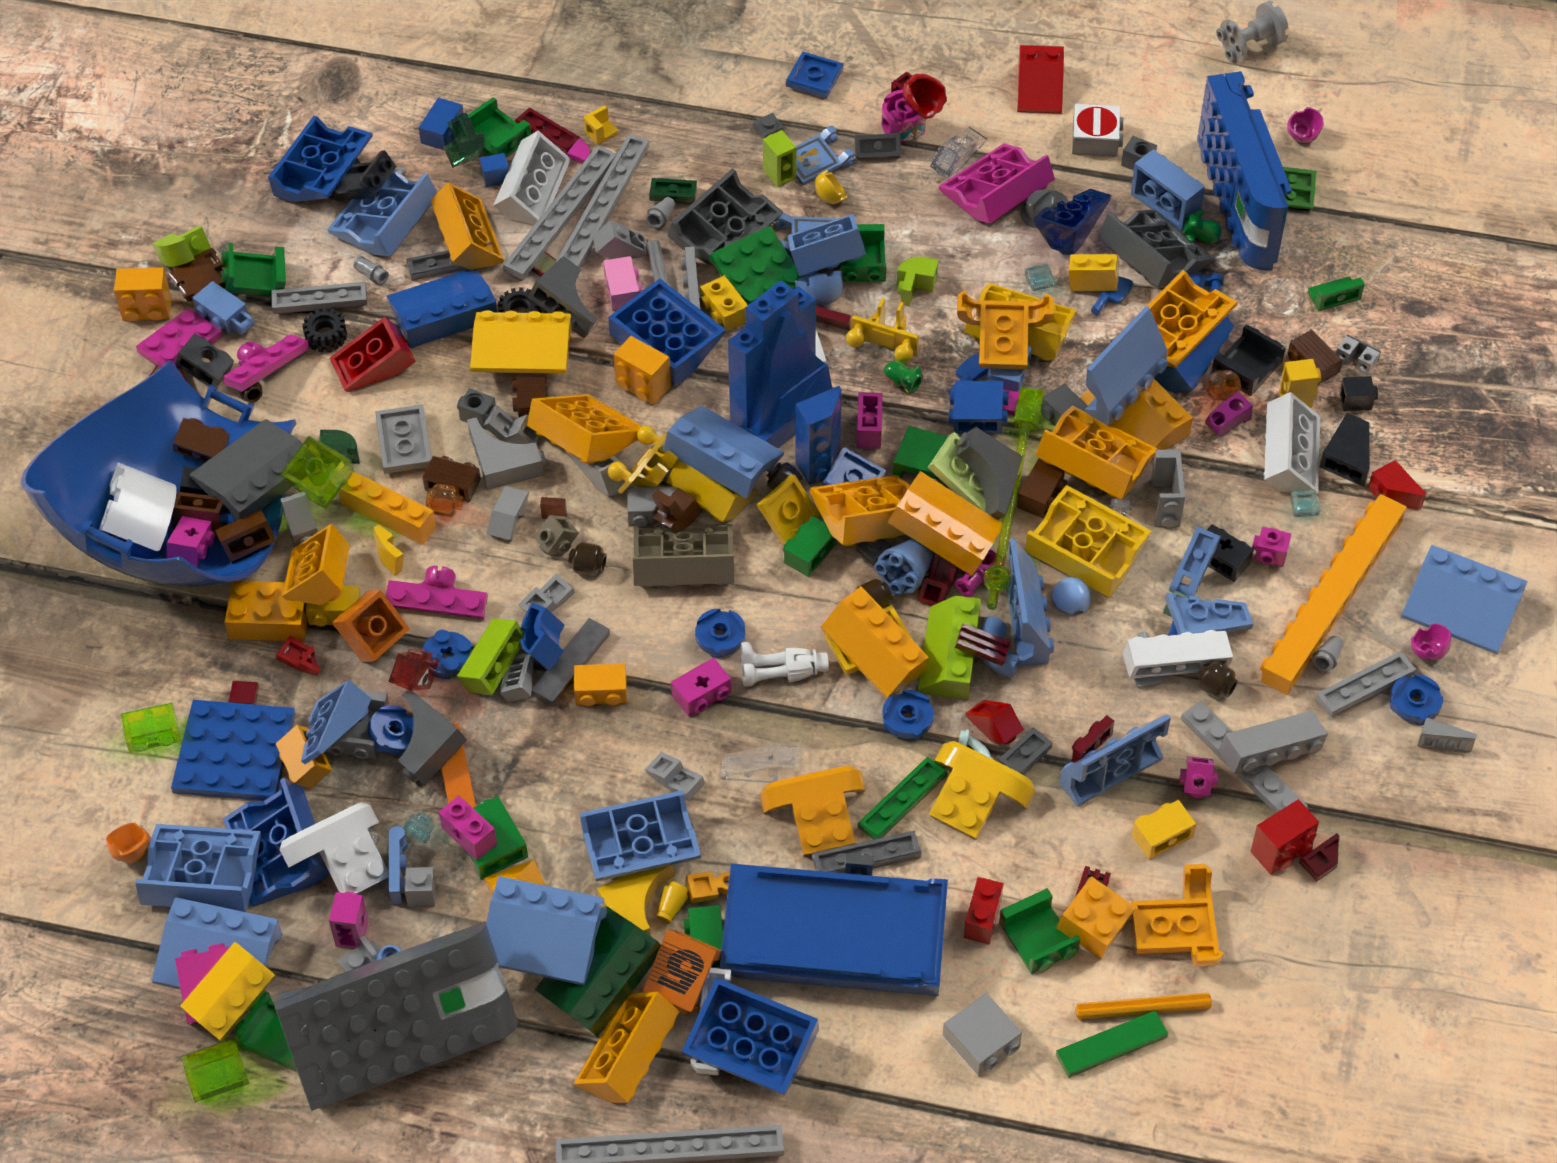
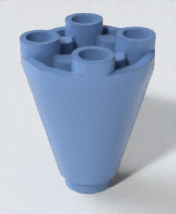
M911 539L885 550L879 556L874 568L882 580L888 584L894 595L913 593L921 585L933 562L935 552L916 540Z

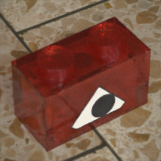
M418 648V651L409 649L408 652L398 653L388 682L410 691L430 689L440 660L432 657V652Z

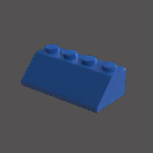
M1226 316L1176 368L1167 366L1154 379L1164 389L1175 394L1185 391L1190 392L1198 385V380L1208 370V365L1219 353L1218 350L1222 344L1229 338V334L1234 328L1233 323Z
M840 386L795 404V464L809 485L817 481H823L827 477L840 452L842 392Z

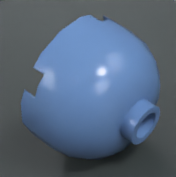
M829 271L830 276L821 272L798 279L799 281L795 280L796 287L799 286L816 299V306L826 309L831 308L830 303L837 301L843 289L840 271Z

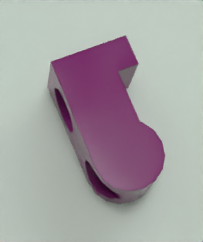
M1237 392L1217 406L1208 415L1205 424L1219 437H1222L1239 423H1246L1252 419L1253 405Z

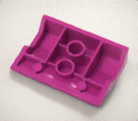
M1003 143L938 187L943 194L974 219L985 223H993L998 217L1013 210L1022 201L1027 200L1032 192L1046 188L1049 183L1055 180L1048 155L1033 162L1030 161L1022 148Z

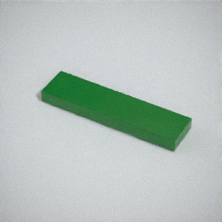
M927 756L858 822V828L872 839L884 837L947 776V771Z
M1155 1010L1056 1050V1056L1069 1078L1168 1037V1032Z

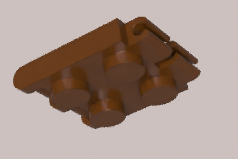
M209 248L194 256V260L188 263L174 266V271L168 274L169 279L179 289V292L187 302L192 301V298L212 281L223 289L226 288V283L222 282L221 273L225 265L221 264L214 248Z

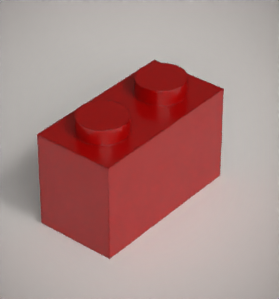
M977 877L965 920L963 938L990 945L1002 901L1004 883Z

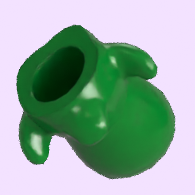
M1203 210L1190 214L1183 229V234L1186 235L1187 240L1194 242L1195 237L1205 244H1215L1221 236L1222 230L1220 225L1215 221L1201 219V216L1204 214Z
M898 360L888 362L883 370L884 378L887 381L893 383L896 387L903 386L909 394L917 391L924 377L920 366L909 369Z

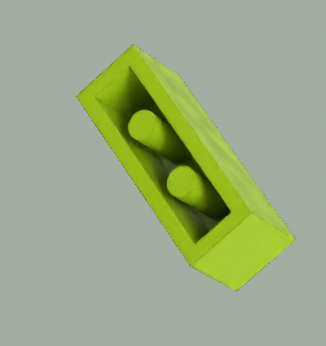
M492 618L457 675L468 693L493 695L522 647L520 640L523 639L524 631L520 629L521 627L516 620Z

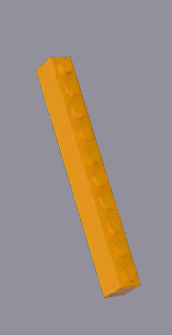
M1382 494L1378 496L1375 502L1370 501L1365 510L1366 516L1364 519L1360 517L1357 520L1353 529L1355 532L1352 536L1347 535L1342 545L1343 550L1341 553L1338 551L1335 553L1331 561V568L1329 570L1325 569L1319 579V586L1312 587L1307 597L1309 600L1307 604L1302 603L1296 613V620L1288 623L1284 631V638L1282 640L1278 639L1274 644L1272 656L1270 658L1266 657L1260 667V670L1263 671L1260 682L1286 695L1290 693L1313 658L1314 652L1321 646L1403 522L1406 506Z

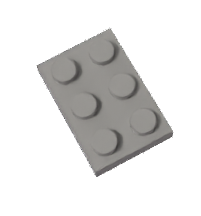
M423 404L375 411L384 474L427 468L431 460Z

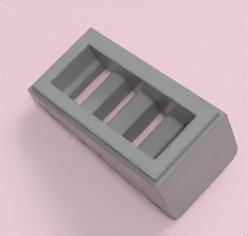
M527 652L516 655L503 677L500 694L508 702L531 697L534 658Z
M1426 718L1417 746L1471 752L1477 734Z

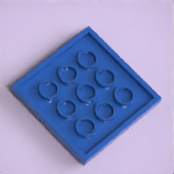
M193 700L171 785L172 792L262 801L277 793L284 763L280 759V752L276 743L292 729L296 714L295 709L291 707Z

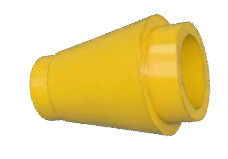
M670 881L663 888L656 917L660 921L670 924L687 901L689 890L682 884Z

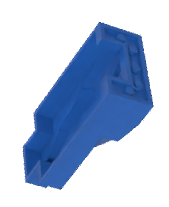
M781 280L745 307L746 327L728 340L730 422L776 448H780L795 436V404L833 388L828 365L816 356V299L799 286L793 290Z

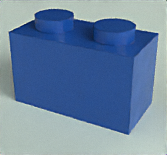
M438 97L419 126L421 144L445 151L448 145L454 141L457 131L461 128V119L465 116L463 105Z

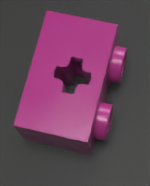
M858 392L857 448L881 449L883 393Z
M182 516L167 541V559L181 556L197 567L201 559H205L207 548L212 546L215 533L211 531V521Z
M713 657L671 681L672 696L689 717L704 711L717 700L725 699L731 693V678Z
M457 796L439 811L442 829L477 861L497 845L495 828L460 796Z
M351 891L345 893L336 892L329 917L336 947L355 949L361 945L359 938L363 935L366 936L369 923L363 895Z

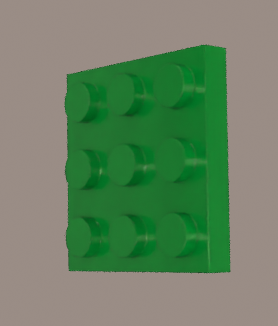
M771 226L710 254V259L721 277L725 275L747 305L780 280L794 290L796 288L795 280L799 281L798 279L802 277L799 276L796 266Z

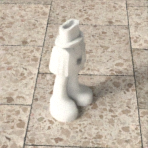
M741 643V666L744 687L753 686L761 680L787 677L788 682H794L817 675L818 671H829L827 652L816 653V649H812L811 654L809 649L786 648L784 652L757 654L753 651L750 643ZM782 665L773 668H757L763 666Z

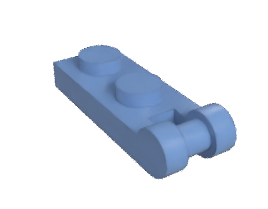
M1197 526L1171 582L1169 591H1178L1186 596H1196L1198 587L1221 536ZM1184 576L1192 579L1189 586L1182 583Z
M394 826L389 831V894L392 905L403 904V894H405V878H402V870L407 868V856L402 854V852L407 849L408 845L405 831L400 826Z

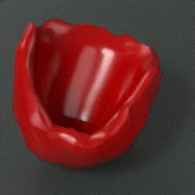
M914 74L904 84L903 96L906 103L924 119L933 118L934 115L942 111L944 104L947 102L945 86L941 81L927 74Z

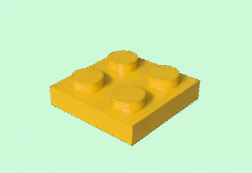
M795 475L788 476L757 504V507L782 544H785L789 539H793L799 527L804 522L807 523L812 516L817 518L821 515Z

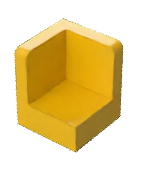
M605 105L583 116L584 132L596 145L618 134V129L609 121L608 108Z

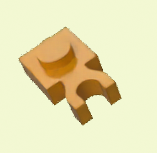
M712 871L686 875L685 882L689 890L691 903L717 900L719 893L727 895L728 885L724 884V881H729L730 871L723 872L718 877H714Z

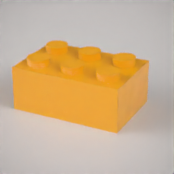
M233 581L225 617L229 639L286 641L290 635L300 642H305L308 624L306 614L307 603L285 600L282 597L285 582Z

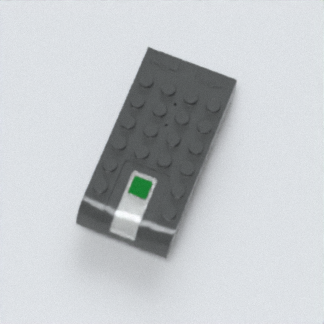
M486 921L352 969L312 986L293 992L285 991L271 996L311 1111L500 1040L512 1033L518 1026V1020Z

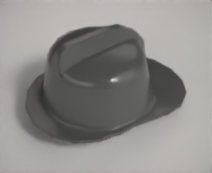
M1036 190L1028 196L1021 208L1020 216L1026 225L1037 228L1045 227L1065 213L1068 209L1069 201L1063 193L1058 191Z

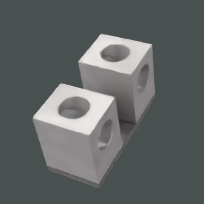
M1347 334L1337 347L1336 354L1345 364H1348L1356 353L1360 354L1356 369L1369 375L1379 362L1381 351Z

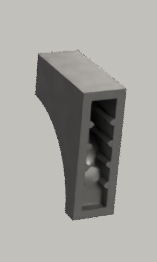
M562 256L535 282L528 298L549 313L563 312L571 314L572 330L585 338L590 333L597 318L583 305L576 290V280L582 269Z
M975 427L968 433H963L959 438V448L956 456L962 459L977 476L985 497V512L999 520L1006 515L1023 456Z
M409 688L402 696L412 709L414 729L411 741L398 761L405 768L402 773L410 781L414 782L417 779L421 784L425 785L461 748L467 739L458 728Z

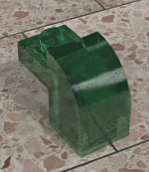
M467 112L459 114L448 122L455 140L443 148L452 168L464 165L483 151L485 139L482 131L475 133Z
M320 430L318 451L321 464H336L338 482L342 483L348 474L354 471V464H360L356 440L351 434L342 430Z

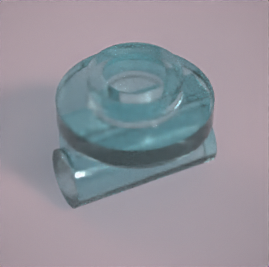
M418 812V814L410 815L403 829L423 843H426L435 825L431 822L432 818L429 815Z

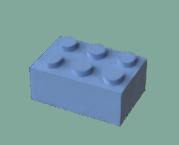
M1153 149L1134 165L1131 195L1151 210H1156L1176 228L1183 231L1188 216L1201 210L1205 186Z
M854 214L788 235L790 250L799 276H811L820 269L835 268L841 262L847 260L856 261L866 254Z

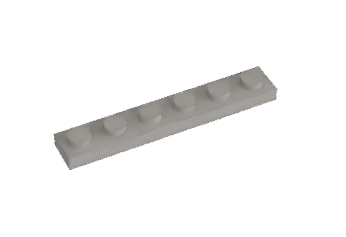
M1200 701L1182 713L1181 720L1227 765L1218 750L1225 734L1232 731ZM1267 765L1257 767L1249 772L1236 773L1274 813H1277L1298 799L1308 808V805Z

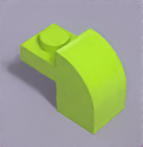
M197 226L179 236L171 233L152 243L161 264L168 267L188 263L194 260V256L211 248L201 226Z
M912 257L900 264L897 270L898 294L901 295V302H904V305L910 306L915 289L933 292L938 276L939 259Z

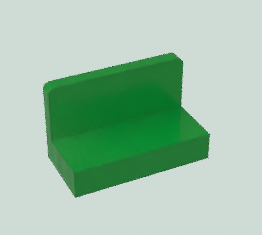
M1345 277L1309 287L1308 294L1318 311L1361 300L1365 284L1361 277L1353 280L1351 277Z

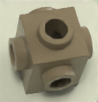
M549 515L546 521L539 527V531L534 536V539L540 544L539 547L544 553L548 555H564L570 549L572 542L579 532L566 517Z

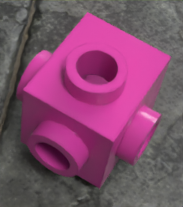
M1262 526L1260 536L1255 535L1252 548L1256 550L1254 560L1268 565L1284 567L1292 533Z
M1187 756L1186 768L1180 769L1179 784H1183L1184 793H1188V796L1193 798H1204V795H1211V788H1216L1218 773L1213 772V759Z

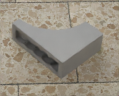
M477 417L467 420L469 435L487 490L544 476L543 466L547 465L544 452L538 450L536 442L530 444L507 443L489 435L481 427Z

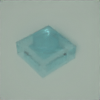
M1047 263L1025 269V276L1032 291L1055 286L1054 276Z
M1316 490L1291 492L1290 500L1294 517L1319 516L1320 506Z

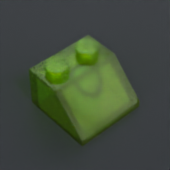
M308 436L280 475L298 492H305L308 500L327 509L353 474L354 469L349 458Z
M235 1037L181 1056L195 1103L199 1101L202 1103L213 1101L217 1098V1095L225 1092H239L244 1089L245 1085L249 1084Z

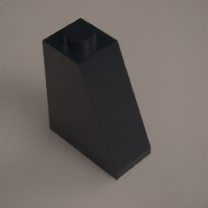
M1346 413L1323 451L1319 468L1364 487L1370 470L1369 422L1358 416Z

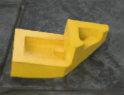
M380 524L375 526L374 537L379 559L395 576L402 572L404 554L393 546L394 535Z

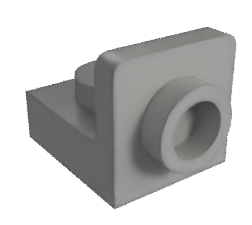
M363 935L359 938L360 946L338 959L340 967L344 972L376 961L380 951L374 941L369 942Z

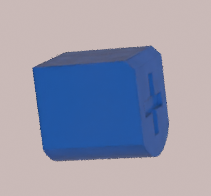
M501 153L479 158L485 187L503 184L508 172L505 154Z

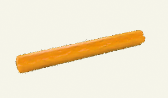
M1206 992L1076 1004L1075 1013L1077 1019L1082 1020L1142 1015L1155 1010L1157 1013L1210 1009L1212 1000L1210 993Z

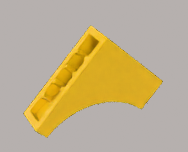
M674 864L622 876L597 888V895L604 898L606 906L650 935V927L645 917L648 903L655 891L663 883L675 877Z

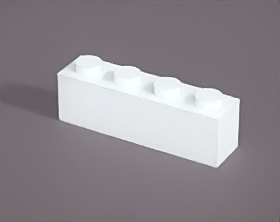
M1215 630L1195 634L1185 632L1172 636L1162 634L1150 638L1134 637L1128 639L1122 652L1129 679L1199 673L1205 664L1209 665L1214 661H1219L1229 667L1233 659L1226 631Z

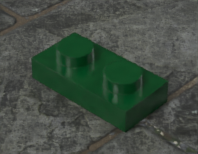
M652 178L649 201L661 202L664 198L669 197L676 203H694L697 192V180Z

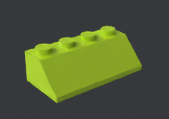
M954 596L930 607L923 650L929 658L926 671L919 678L918 692L925 695L969 699L974 655L955 648V644L963 623L978 629L980 598Z

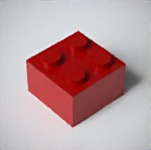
M1298 799L1257 825L1250 852L1270 875L1277 870L1283 871L1291 865L1293 860L1299 856L1303 857L1313 850L1312 846L1317 836L1316 832L1319 821Z

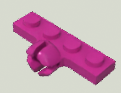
M290 334L268 348H264L261 344L253 341L242 344L237 352V358L241 360L238 362L240 366L223 376L225 385L241 392L307 351L309 349L308 341Z
M438 566L428 567L425 580L419 584L388 581L386 597L394 608L484 619L488 600L487 592L455 588L456 574L448 567L442 566L441 571L437 570Z

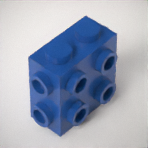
M955 381V391H950V405H954V409L949 410V424H953L956 434L968 433L975 427L986 434L1003 433V424L1008 423V410H1004V405L1009 403V392L1004 391V381Z

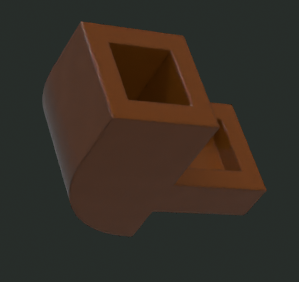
M679 488L671 496L658 489L651 496L656 504L655 509L657 511L653 518L673 531L678 532L686 529L702 512L696 499Z

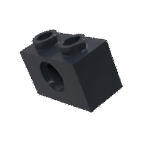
M195 333L178 352L175 361L176 365L208 387L210 385L218 387L224 380L223 376L231 371L234 360L227 352L217 349L211 345L208 339L200 337ZM201 358H206L210 362H204Z

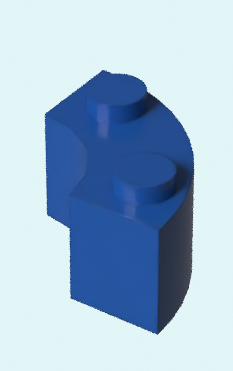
M532 603L521 624L520 629L524 632L520 643L530 656L546 670L550 671L564 652L560 647L559 638L565 624L547 608Z

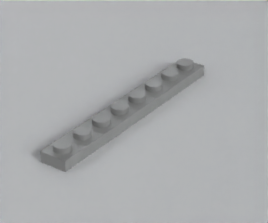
M630 134L627 135L556 262L564 256L579 268L582 267L594 246L593 235L607 223L648 150L649 140Z
M599 145L595 147L503 264V271L522 280L525 279L539 258L546 252L605 176L617 153Z
M782 1125L556 1139V1163H677L784 1156Z

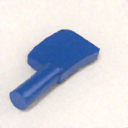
M1119 276L1117 291H1102L1091 312L1094 315H1099L1108 301L1115 304L1122 302L1132 289L1133 281Z
M973 354L958 367L956 376L960 378L959 381H976L988 373L989 368H979V354ZM955 384L948 390L949 395L950 391H955Z

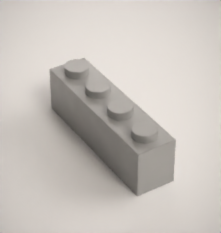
M1311 710L1227 733L1218 751L1233 774L1243 771L1249 772L1264 765L1271 766L1282 760H1293L1300 755L1317 753L1322 749L1328 732Z

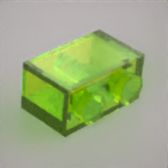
M172 702L121 713L124 738L129 753L143 752L149 748L169 746L173 743L181 742L177 716Z

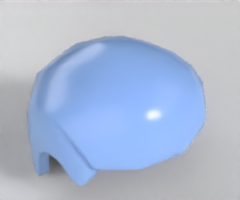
M1064 578L1052 590L1053 604L1059 610L1065 611L1070 615H1073L1076 611L1086 612L1092 603L1089 587L1079 578Z

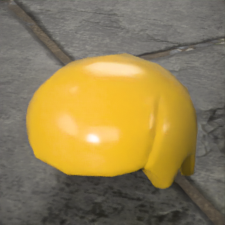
M826 170L816 177V193L825 203L835 205L846 199L847 195L834 174L831 172L827 173L828 171Z

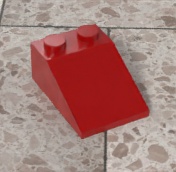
M1020 45L1017 112L1062 114L1064 46Z
M383 317L330 357V361L346 392L397 376L416 362L401 330L386 317Z

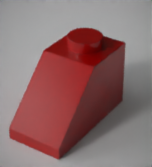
M1396 460L1372 472L1368 487L1374 496L1378 497L1382 494L1410 509L1419 510L1423 507L1426 492Z
M983 700L965 713L966 717L991 742L1009 744L1017 738L1016 735L1024 730L1009 703Z

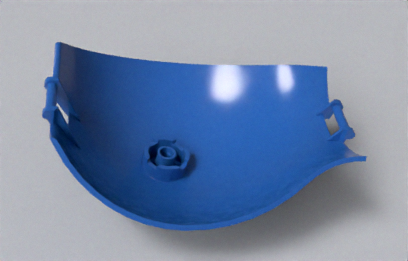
M172 360L167 361L161 368L139 384L92 411L61 433L35 456L21 477V485L33 505L62 537L84 554L108 568L144 581L189 587L237 581L254 573L264 563L275 543L273 542L230 562L218 536L215 535L213 545L207 548L205 559H201L198 566L195 567L181 556L167 559V541L174 531L172 517L159 551L136 544L130 539L126 540L99 530L108 501H114V495L110 494L109 484L118 463L175 484L176 494L180 491L183 467L199 468L204 464V462L173 452V442L183 417L187 419L196 418L206 426L212 428L213 426H218L225 429L230 434L228 446L261 423L248 420L254 410V405L250 403L246 405L217 391V387L213 385L208 387L206 396L203 398L183 378ZM211 399L241 412L242 415L239 421H232L210 410L208 406ZM295 419L272 422L289 434L292 433L293 428L297 424ZM285 493L261 510L275 539H277L282 521L283 507L281 499L285 498ZM227 508L229 519L227 523L228 525L234 522L235 520L230 510Z

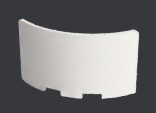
M118 463L109 484L110 494L114 495V501H108L99 530L126 540L130 539L136 544L159 551L171 520L176 499V485Z

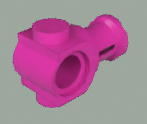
M990 549L973 576L966 573L963 578L956 580L955 586L958 591L966 597H973L975 589L980 584L984 585L991 583L994 579L998 580L1005 569L1001 565V558L998 557L994 550Z

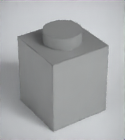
M433 867L406 868L405 895L408 907L435 906L436 879Z

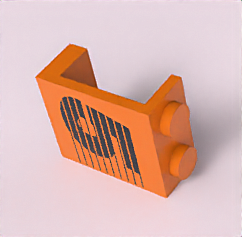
M667 929L643 991L659 992L680 1011L679 1013L689 1015V1012H699L700 1006L696 1005L713 961L720 960L722 950L677 930Z

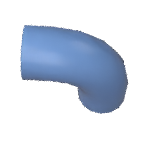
M988 616L985 617L979 629L1003 639L1007 626L999 618ZM1008 651L1003 666L984 659L982 660L988 668L1012 679L1019 666L1021 656Z

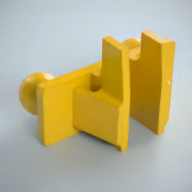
M885 298L881 299L877 312L869 319L855 315L852 316L851 330L846 334V342L850 347L858 348L864 341L895 350L894 356L896 360L902 363H907L913 356H917L919 336L906 331L904 302H900L897 308L894 327L885 325Z
M649 425L642 426L637 432V438L644 445L653 443L652 448H649L642 455L630 472L622 462H614L609 466L608 475L612 480H625L617 490L620 494L631 483L638 487H657L666 473L674 466L678 457L670 450L665 453L661 447L666 440L667 432L660 437L656 434L653 427Z

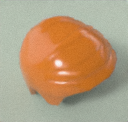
M132 822L122 825L110 832L106 837L109 852L117 861L134 863L140 861L148 854L151 836L142 826L139 827L136 823Z

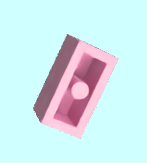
M631 256L603 261L604 276L612 311L618 310L643 291L641 282L637 283L636 279H639L637 265H633Z

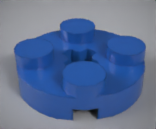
M711 609L703 613L697 621L695 628L696 642L703 651L709 653L714 658H721L724 655L732 654L741 647L742 642H745V623L741 616L734 611L729 610V612L721 611V609ZM716 629L720 631L726 630L724 635H716Z
M444 629L438 630L434 636L426 641L422 648V660L426 670L428 668V673L436 678L450 679V676L458 674L472 652V644L470 640L460 633L448 632ZM452 652V655L454 656H448L446 659H444L443 653Z
M1414 674V677L1406 678V676L1399 678L1394 683L1390 694L1391 710L1404 720L1414 722L1416 725H1424L1426 718L1434 719L1439 714L1443 704V696L1440 693L1439 685L1431 678L1420 674ZM1419 695L1421 702L1413 701L1410 696L1416 697Z
M903 690L902 694L894 696V693L889 696L883 705L882 711L885 730L899 738L914 741L921 739L923 734L930 730L934 721V709L929 703L930 700L924 694L914 690ZM912 711L913 717L905 718L902 713Z
M386 705L379 708L378 712L373 714L368 723V734L370 739L375 742V750L396 755L405 752L411 741L414 729V717L411 718L406 713V709L396 705ZM391 726H394L395 730L400 732L396 734L391 732L389 729Z

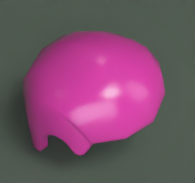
M1306 107L1300 112L1295 111L1287 123L1288 133L1295 141L1302 143L1312 142L1323 129V116L1319 111L1311 107Z
M1432 623L1426 630L1418 628L1411 638V650L1422 660L1432 661L1441 659L1450 650L1451 631L1446 626L1438 623Z

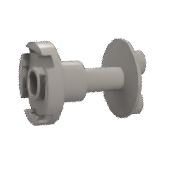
M1272 1L1258 5L1255 14L1256 19L1249 21L1248 27L1242 30L1230 19H1226L1221 23L1220 28L1216 30V36L1222 42L1225 56L1230 62L1245 60L1248 51L1247 42L1252 39L1256 42L1265 39L1273 46L1279 45L1288 39V35H1285V30L1289 29L1288 22L1279 6L1274 7Z

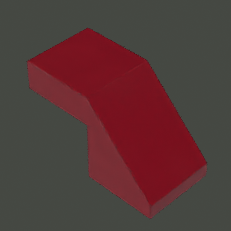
M935 553L930 573L924 577L917 601L930 606L945 601L955 581L959 567Z

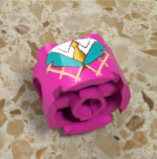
M903 90L893 91L885 97L882 104L881 127L885 134L900 133V144L905 141L916 139L925 133L926 119L909 107L904 99Z

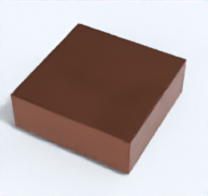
M541 497L542 519H547L549 515L567 518L565 498Z

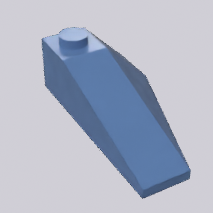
M347 680L316 701L308 720V724L312 728L306 731V736L309 740L304 744L301 762L307 764L318 757L357 722H361L369 713L367 708L372 698L350 680Z

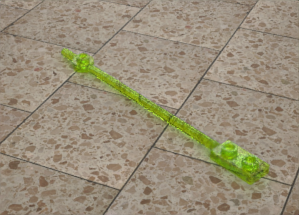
M1020 387L1014 428H1020L1016 452L1022 455L1023 458L1006 515L1003 517L995 564L987 568L984 575V583L990 589L987 601V608L990 610L997 608L999 592L1006 589L1010 581V573L1004 566L1030 430L1038 431L1042 397L1044 396V390Z

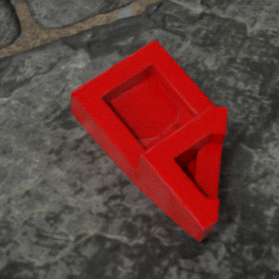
M289 635L276 654V660L297 670L318 676L320 668L315 658L314 647H310Z

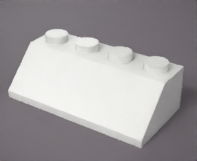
M539 131L524 138L520 142L493 206L510 220L535 225L553 202L571 158Z
M1289 392L1267 403L1264 480L1279 492L1315 495L1318 494L1320 416L1293 393Z

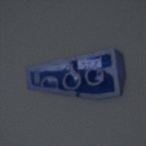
M1088 189L1074 195L1072 200L1067 203L1062 200L1053 209L1050 207L1042 209L1034 217L1033 222L1051 249L1059 251L1063 255L1075 254L1085 242L1111 200L1112 195Z

